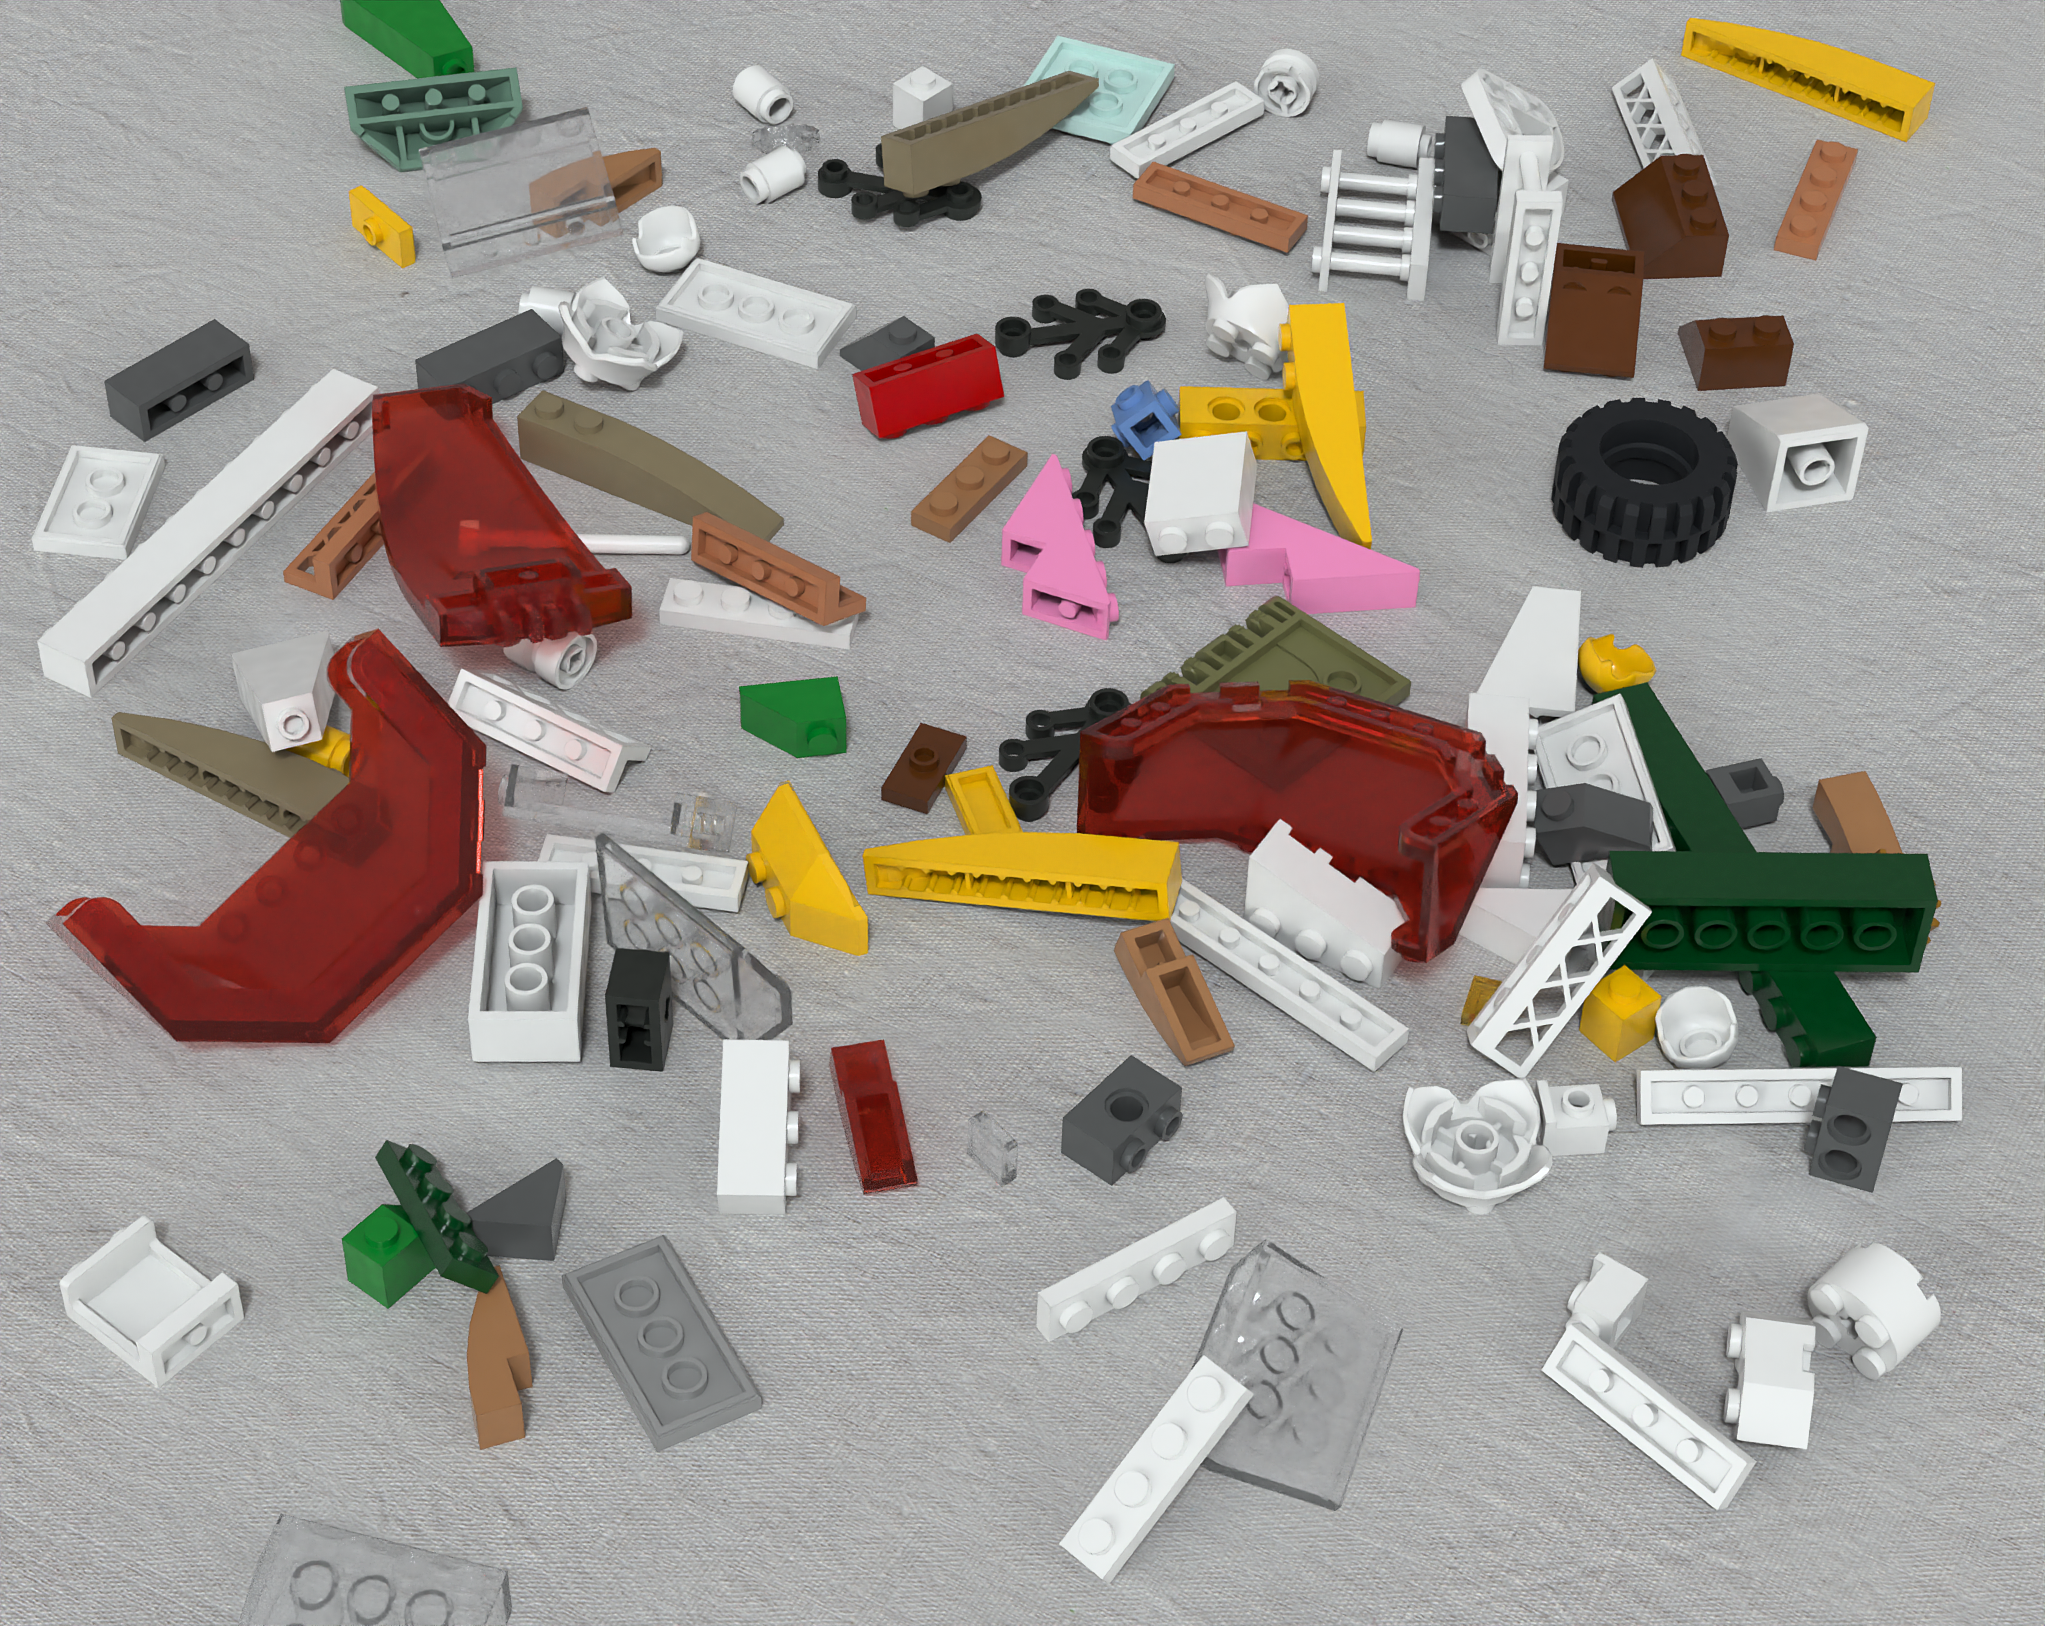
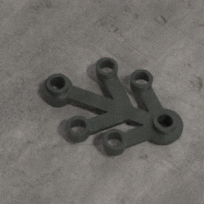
M880 143L876 146V164L883 168L882 145ZM840 159L825 161L818 171V191L829 198L844 197L851 193L852 188L885 193L876 196L871 192L864 191L852 196L851 213L854 217L862 220L874 218L877 213L893 208V221L901 227L915 226L921 220L942 213L949 219L964 221L973 218L982 203L981 192L976 187L963 181L953 186H938L930 189L929 194L923 197L909 198L903 196L901 191L885 187L884 177L853 172L847 163ZM916 200H924L927 202L918 204Z
M1082 289L1076 294L1075 308L1059 302L1052 295L1044 294L1035 297L1032 301L1033 319L1044 324L1052 323L1058 319L1066 324L1031 328L1030 323L1023 318L1005 317L995 325V345L1002 355L1015 358L1022 356L1030 345L1075 339L1066 350L1060 351L1054 356V374L1060 379L1072 380L1081 373L1082 359L1105 335L1120 333L1111 344L1104 345L1098 350V368L1104 373L1114 374L1123 370L1125 354L1139 339H1149L1163 332L1166 317L1162 312L1161 306L1150 299H1136L1126 306L1102 296L1097 290ZM1102 313L1109 316L1110 318L1101 319L1096 316Z
M1099 436L1092 439L1083 451L1082 465L1088 473L1081 488L1072 494V498L1080 499L1084 520L1092 519L1099 512L1098 493L1106 479L1110 481L1115 490L1102 517L1093 523L1092 534L1095 545L1101 548H1112L1120 543L1121 521L1128 507H1130L1145 527L1144 520L1149 483L1133 480L1129 474L1150 478L1152 461L1128 456L1123 443L1117 438ZM1187 553L1157 556V558L1164 563L1172 564L1181 561Z
M1104 688L1094 692L1085 707L1052 712L1034 710L1026 716L1025 734L1030 740L1007 739L1000 744L999 765L1002 769L1009 772H1019L1025 769L1029 759L1055 756L1037 777L1022 776L1010 784L1009 802L1019 820L1033 822L1040 819L1048 810L1050 793L1077 764H1079L1085 783L1083 788L1084 806L1093 812H1103L1112 806L1114 788L1105 779L1095 749L1096 742L1104 734L1112 752L1109 767L1111 777L1119 782H1130L1138 777L1140 757L1131 749L1125 731L1133 721V707L1126 694L1117 689ZM1082 727L1075 734L1054 736L1055 729Z

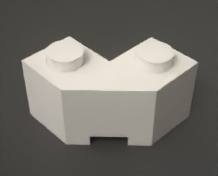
M1741 1310L1740 1324L1730 1323L1726 1357L1735 1358L1734 1366L1739 1373L1737 1389H1727L1724 1423L1733 1424L1732 1432L1737 1440L1807 1449L1815 1373L1809 1372L1811 1352L1814 1351L1815 1325L1810 1319Z

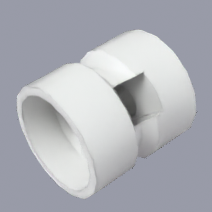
M532 603L521 609L510 622L505 633L503 650L506 657L527 670L536 671L542 679L560 689L567 690L578 684L590 670L596 656L597 640L589 631L573 622L564 621L561 615L542 604Z

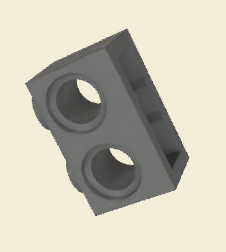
M1837 1066L1832 1087L1821 1084L1812 1116L1822 1118L1823 1120L1820 1122L1812 1119L1804 1151L1814 1153L1809 1175L1873 1193L1903 1083Z

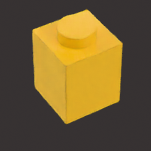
M1624 965L1601 979L1584 1000L1579 1031L1616 1063L1654 1039L1656 1029L1655 1017L1657 1010L1660 1008L1662 996Z

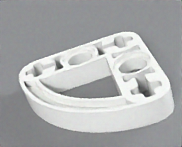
M1482 68L1477 69L1462 82V90L1490 155L1502 171L1507 135H1522V133L1524 135H1552L1553 147L1549 174L1561 165L1564 158L1562 135L1553 113L1540 99Z

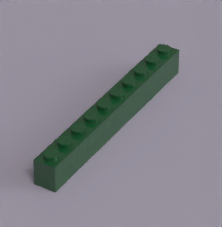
M1647 682L1593 695L1592 705L1621 693L1628 708L1676 851L1757 852ZM1738 971L1742 987L1746 992L1752 993L1762 1009L1763 1019L1767 1027L1772 1031L1775 1030L1786 1048L1788 1060L1793 1067H1862L1870 1065L1877 1037L1835 972Z

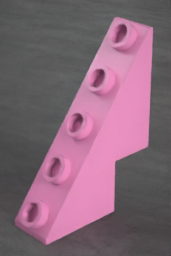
M1052 454L1002 529L1001 565L1027 573L1023 579V615L1107 640L1110 622H1116L1119 619L1117 599L1114 593H1107L1105 566L1103 561L1095 560V543L1092 531L1090 529L1084 530L1082 504L1079 498H1072V480L1069 469L1061 468L1057 455Z
M1253 503L1249 546L1218 549L1226 586L1282 583L1286 601L1306 614L1416 607L1418 584L1420 581V570L1418 568Z

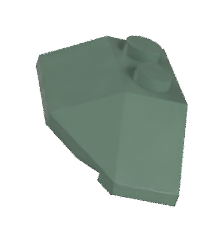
M517 67L344 87L350 130L399 172L485 163L523 111Z

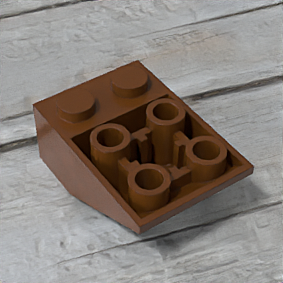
M1557 243L1547 311L1544 369L1634 378L1645 251Z

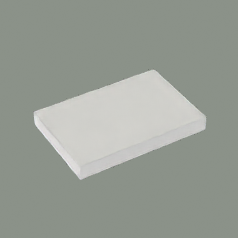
M72 445L32 536L34 551L126 560L131 553L164 471L163 454Z

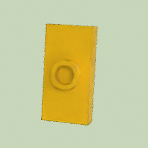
M362 185L349 190L352 226L364 236L370 245L378 247L402 269L414 264L416 256L413 227Z

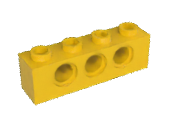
M1179 387L1178 407L1180 411L1178 412L1177 422L1181 435L1178 436V439L1247 431L1255 459L1307 461L1294 413L1292 390ZM1355 391L1363 458L1366 433L1364 391Z

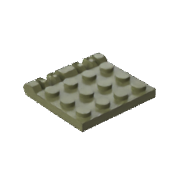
M1273 596L1259 606L1258 611L1254 610L1245 619L1248 629L1240 626V624H1235L1228 629L1229 631L1225 635L1218 636L1196 652L1195 657H1190L1184 661V664L1180 667L1183 674L1182 677L1175 672H1169L1161 681H1156L1141 693L1140 699L1148 713L1160 721L1171 720L1279 794H1282L1410 695L1411 681L1285 599Z

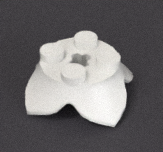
M1207 272L1205 275V287L1209 305L1205 327L1210 335L1206 340L1208 348L1224 357L1232 355L1245 363L1244 366L1247 371L1263 380H1267L1272 372L1281 371L1283 363L1288 362L1287 351L1280 352L1278 328L1279 324L1287 322L1289 304L1278 284H1251L1240 288L1234 294L1232 289L1226 290L1223 282L1214 276L1213 273Z
M604 276L583 286L575 296L572 308L565 301L560 302L558 306L564 329L562 335L563 348L576 363L574 372L588 382H597L601 379L620 385L627 390H637L643 378L669 362L676 355L682 343L684 332L664 323L645 321L642 324L634 325L631 322L629 305L625 298Z
M1526 1078L1493 1081L1481 1086L1465 1101L1458 1100L1448 1089L1438 1086H1411L1408 1088L1404 1103L1403 1125L1406 1137L1414 1153L1412 1164L1418 1173L1419 1180L1433 1189L1442 1198L1465 1206L1468 1211L1474 1214L1483 1215L1491 1212L1496 1204L1503 1203L1517 1192L1540 1182L1550 1173L1553 1156L1547 1147L1536 1144V1137L1540 1126V1109Z

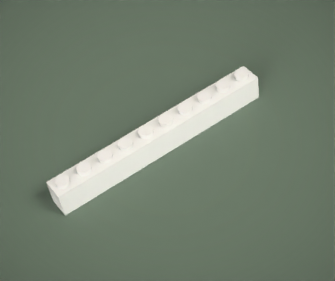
M332 369L318 383L313 384L302 398L291 408L285 410L277 421L264 433L258 435L252 444L233 461H230L204 488L199 489L194 497L175 515L170 516L163 526L145 542L141 543L115 570L109 572L104 580L87 596L80 599L61 620L44 632L37 641L44 677L92 698L382 423L379 388L336 369Z

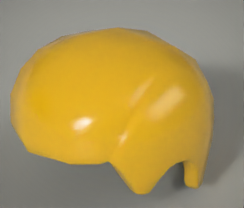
M1609 634L1597 639L1591 636L1588 637L1578 649L1577 664L1585 682L1599 694L1648 683L1657 672L1652 658L1637 644H1633L1625 649L1615 647L1613 644L1615 637L1613 634Z

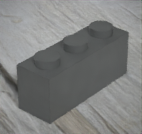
M1446 116L1444 133L1435 134L1432 212L1440 213V231L1493 234L1497 205L1498 166L1490 155L1475 118Z
M533 309L525 311L416 359L419 396L447 424H450L564 373L562 337Z
M214 319L105 380L104 384L110 417L143 442L150 440L254 380L249 343Z

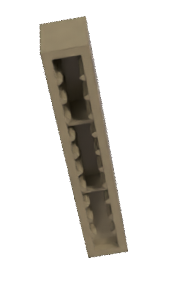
M1066 71L881 136L884 186L903 192L905 197L918 198L928 195L930 189L938 186L959 184L961 178L977 173L1011 156L1046 133L1099 87V78Z
M544 390L517 416L520 459L691 526L693 524V516L708 512L768 542L784 526V518L736 483L664 440L622 420Z
M117 712L111 718L118 754L357 871L395 835L391 798L376 788H369L346 777L337 769L327 768L309 758L285 749L272 752L266 742L221 729L173 719Z

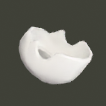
M675 205L656 208L642 216L638 221V239H632L635 255L639 263L651 271L665 273L687 266L700 247V234L694 216L687 208Z
M1686 986L1669 994L1657 1010L1655 1021L1658 1039L1663 1053L1670 1062H1674L1676 1067L1682 1069L1714 1068L1730 1059L1739 1042L1738 1022L1731 1001L1726 995L1709 986Z

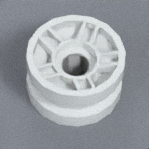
M1288 48L1276 50L1267 57L1261 71L1254 81V93L1265 100L1264 109L1272 114L1282 117L1297 116L1305 111L1319 85L1320 75L1317 66L1310 57L1300 51Z

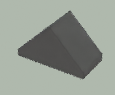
M557 1158L466 1213L471 1219L469 1224L476 1237L488 1248L487 1256L546 1261L555 1260L566 1204L563 1164Z

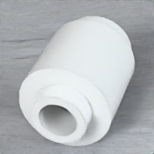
M750 66L741 71L736 77L733 85L735 100L760 121L778 124L789 116L793 108V99L790 96L789 89L762 66Z
M1384 119L1383 123L1373 122L1368 138L1367 155L1377 157V162L1418 168L1420 157L1429 158L1432 135L1426 134L1425 125Z
M781 146L749 163L746 166V170L740 174V184L748 199L753 203L758 204L762 201L769 203L803 185L806 165L802 156L797 151Z
M533 285L529 294L522 293L518 315L533 309L562 336L564 332L563 321L558 306L560 302L565 301L572 308L576 292Z

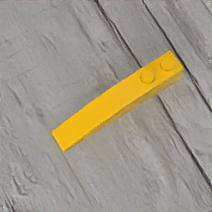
M1691 17L1686 22L1681 56L1904 142H1907L1928 118L1935 83L1847 50L1781 32Z
M1344 303L1289 305L1287 322L1279 324L1278 342L1280 352L1287 351L1288 362L1283 363L1284 390H1292L1293 408L1303 451L1316 488L1340 537L1371 549L1372 535Z
M1046 832L972 834L867 848L862 855L867 892L870 895L1159 921L1165 918L1171 920L1182 883L1179 842L1104 835Z

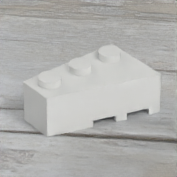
M1279 819L1249 856L1244 920L1285 947L1300 953L1305 958L1315 960L1346 974L1351 979L1361 981L1380 990L1409 951L1414 915L1363 878L1359 877L1356 883H1354L1329 864L1333 858L1330 854L1321 848L1314 854L1292 838L1289 834L1293 828Z
M723 1039L717 1178L719 1214L786 1215V1196H797V1163H789L788 1156L789 1144H798L799 1111H791L792 1093H800L801 1060H791L789 1040Z

